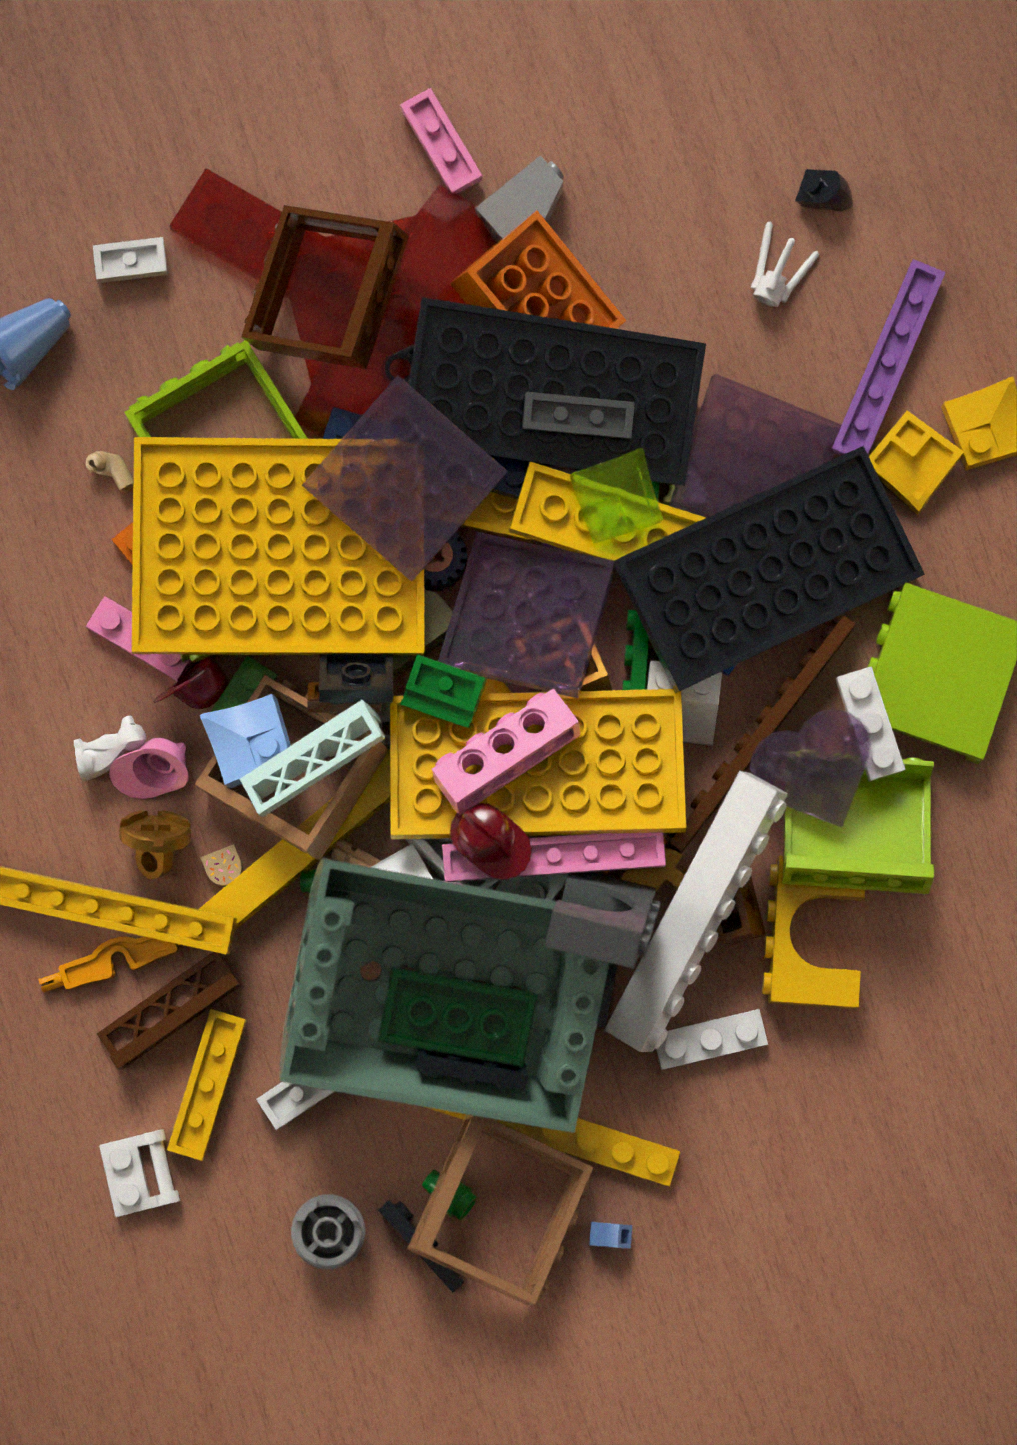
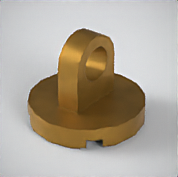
M140 810L129 813L121 819L119 838L123 844L136 849L135 857L139 871L148 879H156L171 870L173 851L182 849L190 843L192 828L189 820L178 813L161 810L158 811L157 815H148V811ZM150 854L155 856L158 866L153 864Z

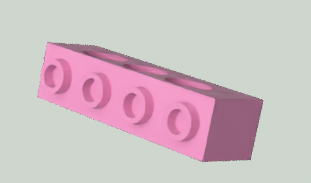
M554 688L546 694L539 693L527 702L525 708L515 714L508 713L497 722L496 727L487 733L474 735L468 740L466 747L455 754L448 753L436 762L435 767L432 768L434 781L460 816L466 810L471 809L579 737V721ZM535 724L544 727L537 734H531L526 731L529 726ZM507 744L514 747L507 754L496 752V749L501 745ZM476 764L483 767L477 774L465 772L471 765Z

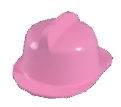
M164 738L148 740L138 750L115 759L110 766L109 777L113 785L121 793L132 798H153L181 789L189 780V772L186 768V746L182 742L174 743Z

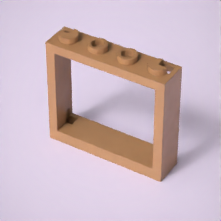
M264 675L248 702L273 694L277 698L278 703L281 700L323 725L339 715L337 713H308V693L303 697L296 693L298 688L288 680L280 678L276 682ZM371 730L360 735L354 741L359 742L372 734ZM379 742L359 755L309 835L272 813L264 817L258 815L250 800L224 784L215 753L195 785L212 798L320 861L386 757L389 749Z
M466 1114L407 1250L520 1303L535 1305L537 1300H541L544 1291L548 1290L550 1281L546 1278L551 1266L555 1267L563 1255L564 1246L561 1245L566 1231L571 1232L576 1224L579 1213L575 1209L580 1198H585L590 1190L589 1184L592 1178L589 1176L593 1167L491 1118ZM481 1133L569 1174V1178L522 1288L432 1247Z

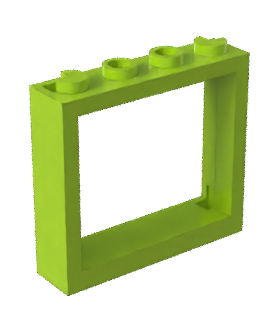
M243 341L240 344L237 342L231 347L229 345L225 346L220 351L221 355L211 361L205 359L196 363L190 368L191 373L179 380L177 377L167 380L159 387V392L150 397L145 395L137 398L138 402L129 406L130 409L124 412L138 437H151L144 423L246 363L291 437L294 439H308L247 341Z

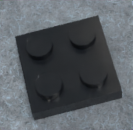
M320 654L319 702L344 704L346 702H359L363 700L372 705L393 703V654Z

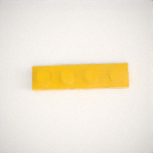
M210 1009L169 1141L168 1151L197 1160H204L247 1021L246 1019Z

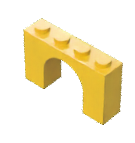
M779 855L776 859V864H770L768 884L769 886H775L774 900H768L766 921L773 923L772 936L765 937L764 958H770V973H763L762 994L768 995V1003L844 1009L858 1008L861 971L820 968L807 963L797 954L792 945L790 924L795 911L807 901L819 898L861 901L865 898V890L782 884L783 855Z

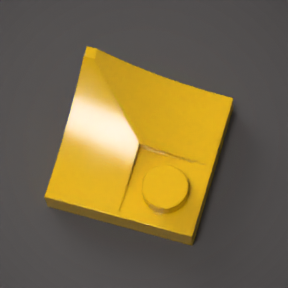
M1013 376L942 404L941 408L955 445L964 451L961 460L965 471L1017 456V388Z
M906 411L870 454L869 458L880 481L918 515L962 458L964 451L909 411Z

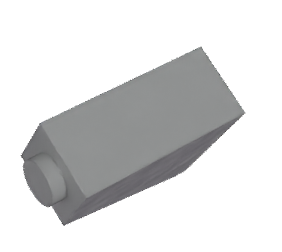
M540 155L477 206L476 219L497 243L536 210L539 211L548 223L563 193L562 179L564 176L556 164L552 161L547 163Z

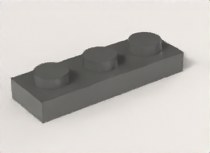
M526 392L522 429L631 439L634 402Z

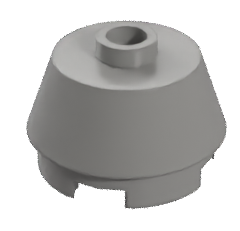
M319 1195L305 1202L297 1211L291 1227L292 1242L298 1255L309 1265L327 1270L340 1268L351 1262L360 1252L365 1239L364 1220L357 1207L349 1200L338 1195Z

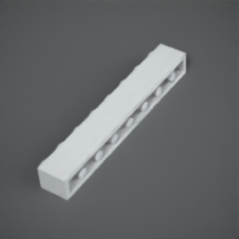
M739 771L648 945L645 957H642L605 1028L606 1032L639 1052H653L654 1049H658L667 1036L665 1028L671 1016H676L683 1006V993L688 984L691 985L697 979L701 971L699 963L704 953L709 952L717 941V928L722 919L725 920L729 917L735 906L733 898L738 888L743 887L751 876L752 868L750 865L756 854H761L769 841L767 833L772 823L777 822L786 809L784 801L788 793L751 773Z

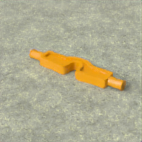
M144 936L137 939L132 937L112 938L99 945L91 955L60 965V972L39 978V984L44 985L41 986V990L43 993L62 986H65L67 990H71L89 983L108 980L116 974L113 956L117 952L124 954L130 969L137 970L160 958L177 953L180 944Z

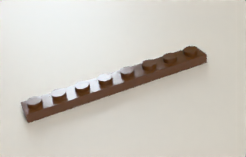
M843 616L838 624L832 620L820 636L824 640L817 651L810 648L798 664L803 669L795 680L790 676L785 680L777 692L781 696L774 707L767 704L755 720L759 724L752 736L747 732L742 736L733 749L738 753L730 764L723 761L713 774L712 779L716 783L709 792L702 789L690 805L694 811L686 820V832L668 833L672 837L669 843V847L680 854L684 852L727 796L739 771L745 772L853 632L855 627L853 621Z

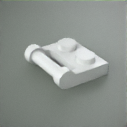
M164 1129L99 1145L115 1217L180 1201L178 1190L174 1191L163 1141L166 1140ZM149 1145L160 1195L150 1197L139 1147Z

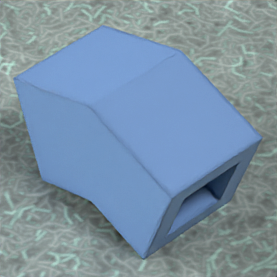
M591 1222L589 1245L631 1249L633 1225Z

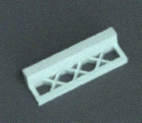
M361 700L240 778L258 815L261 817L266 816L385 739L378 725L381 723V720L376 711ZM371 730L372 734L359 742L354 741L360 735ZM337 751L336 757L330 761H323V759ZM307 770L304 778L299 781L292 780ZM276 790L275 796L273 798L269 799L265 803L262 802L261 799H263L264 797L268 796Z

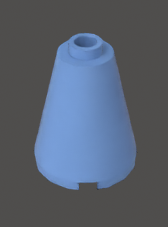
M47 298L0 318V375L8 381L3 385L7 389L14 390L20 386L70 327L69 318L71 314L62 301L57 300L55 302L53 299Z

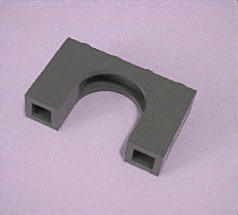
M593 872L568 874L562 901L557 900L552 911L545 947L634 968L637 956L645 957L661 903V901L654 900L657 888Z

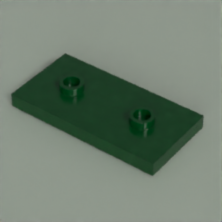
M391 967L377 1040L378 1042L523 1067L538 995L529 991Z

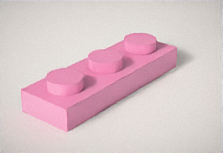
M431 88L400 104L401 111L452 197L482 181L481 172Z
M104 596L86 627L132 654V612ZM132 654L176 681H179L191 663V659L183 662L180 654Z

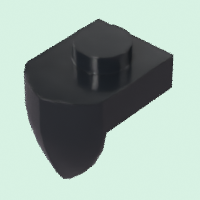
M805 170L795 199L800 206L832 209L834 211H845L853 206L850 186L837 171Z

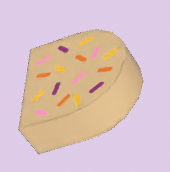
M234 844L200 857L206 874L216 885L225 887L242 873V862Z

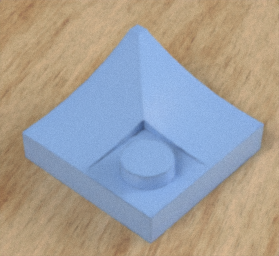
M273 694L235 707L200 715L215 753L224 784L230 789L242 784L240 778L291 746L278 700Z

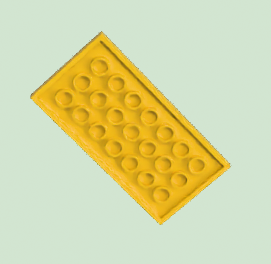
M673 689L557 692L579 721L580 736L480 802L488 803L501 810L521 827L527 836L686 832L681 691L675 693ZM547 692L482 694L470 729L400 705L404 696H393V703H390L391 839L451 838V822L457 812L435 783L432 768L435 767L436 762L448 753L455 754L466 747V743L478 733L485 734L496 727L497 722L506 714H515L525 708L527 702L533 696L539 693L546 694ZM535 724L529 726L526 731L531 734H537L544 727ZM507 744L501 745L496 749V752L507 754L514 747ZM476 764L471 765L465 772L477 774L483 767Z

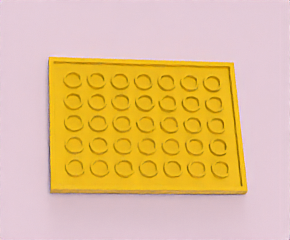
M134 437L132 654L424 655V446L399 442L400 439Z

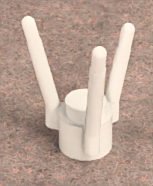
M767 222L756 275L751 288L755 290L753 297L756 300L772 307H778L780 301L783 303L787 302L792 290L818 258L819 252L814 251L789 283L785 285L787 279L781 274L795 243L794 238H790L774 272L767 271L764 276L773 227L772 222Z

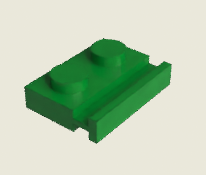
M417 654L400 705L470 729L487 678Z

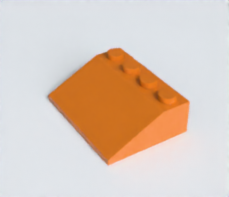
M538 210L532 213L450 283L468 305L618 329L626 321Z

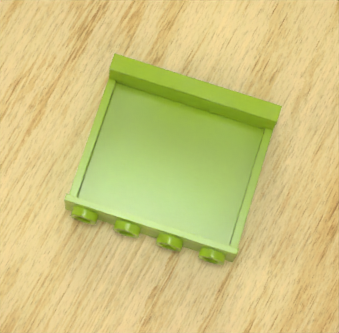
M905 582L900 592L894 590L887 608L888 611L893 612L889 625L882 624L876 640V644L882 645L878 658L871 656L867 668L872 666L892 730L965 755V760L979 764L984 760L1017 661V621Z
M811 750L789 751L785 768V792L788 795L784 801L786 809L784 811L782 884L929 894L934 880V864H931V774L934 761H923L915 757L902 759L905 767L903 772L869 782L861 756H851L844 752L822 754Z

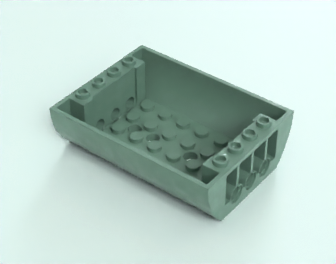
M323 858L319 862L311 886L283 1027L280 1081L575 1133L609 962L545 947L551 915L556 901ZM367 961H375L381 966L379 976L373 980L364 979L360 975L361 966ZM391 967L401 969L410 967L418 972L473 982L482 980L490 985L506 988L519 987L523 991L537 993L538 996L524 1059L528 1072L526 1088H515L513 1091H505L496 1088L492 1083L479 1081L478 1084H467L459 1081L457 1077L443 1075L441 1078L429 1077L416 1070V1048L378 1042L377 1037Z

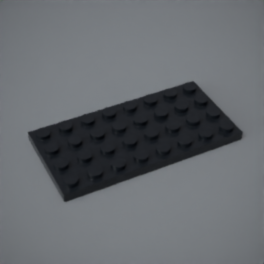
M422 297L399 442L683 487L685 486L706 343ZM534 392L634 402L631 439L522 429L525 393Z
M864 445L613 561L675 693L904 585L905 582L908 583L925 575Z

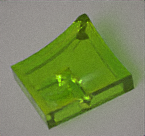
M643 448L636 449L601 464L573 472L570 475L593 544L659 524L663 520L650 479Z

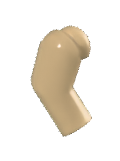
M96 451L87 456L85 465L90 472L113 477L120 492L133 488V477L121 456L104 451Z

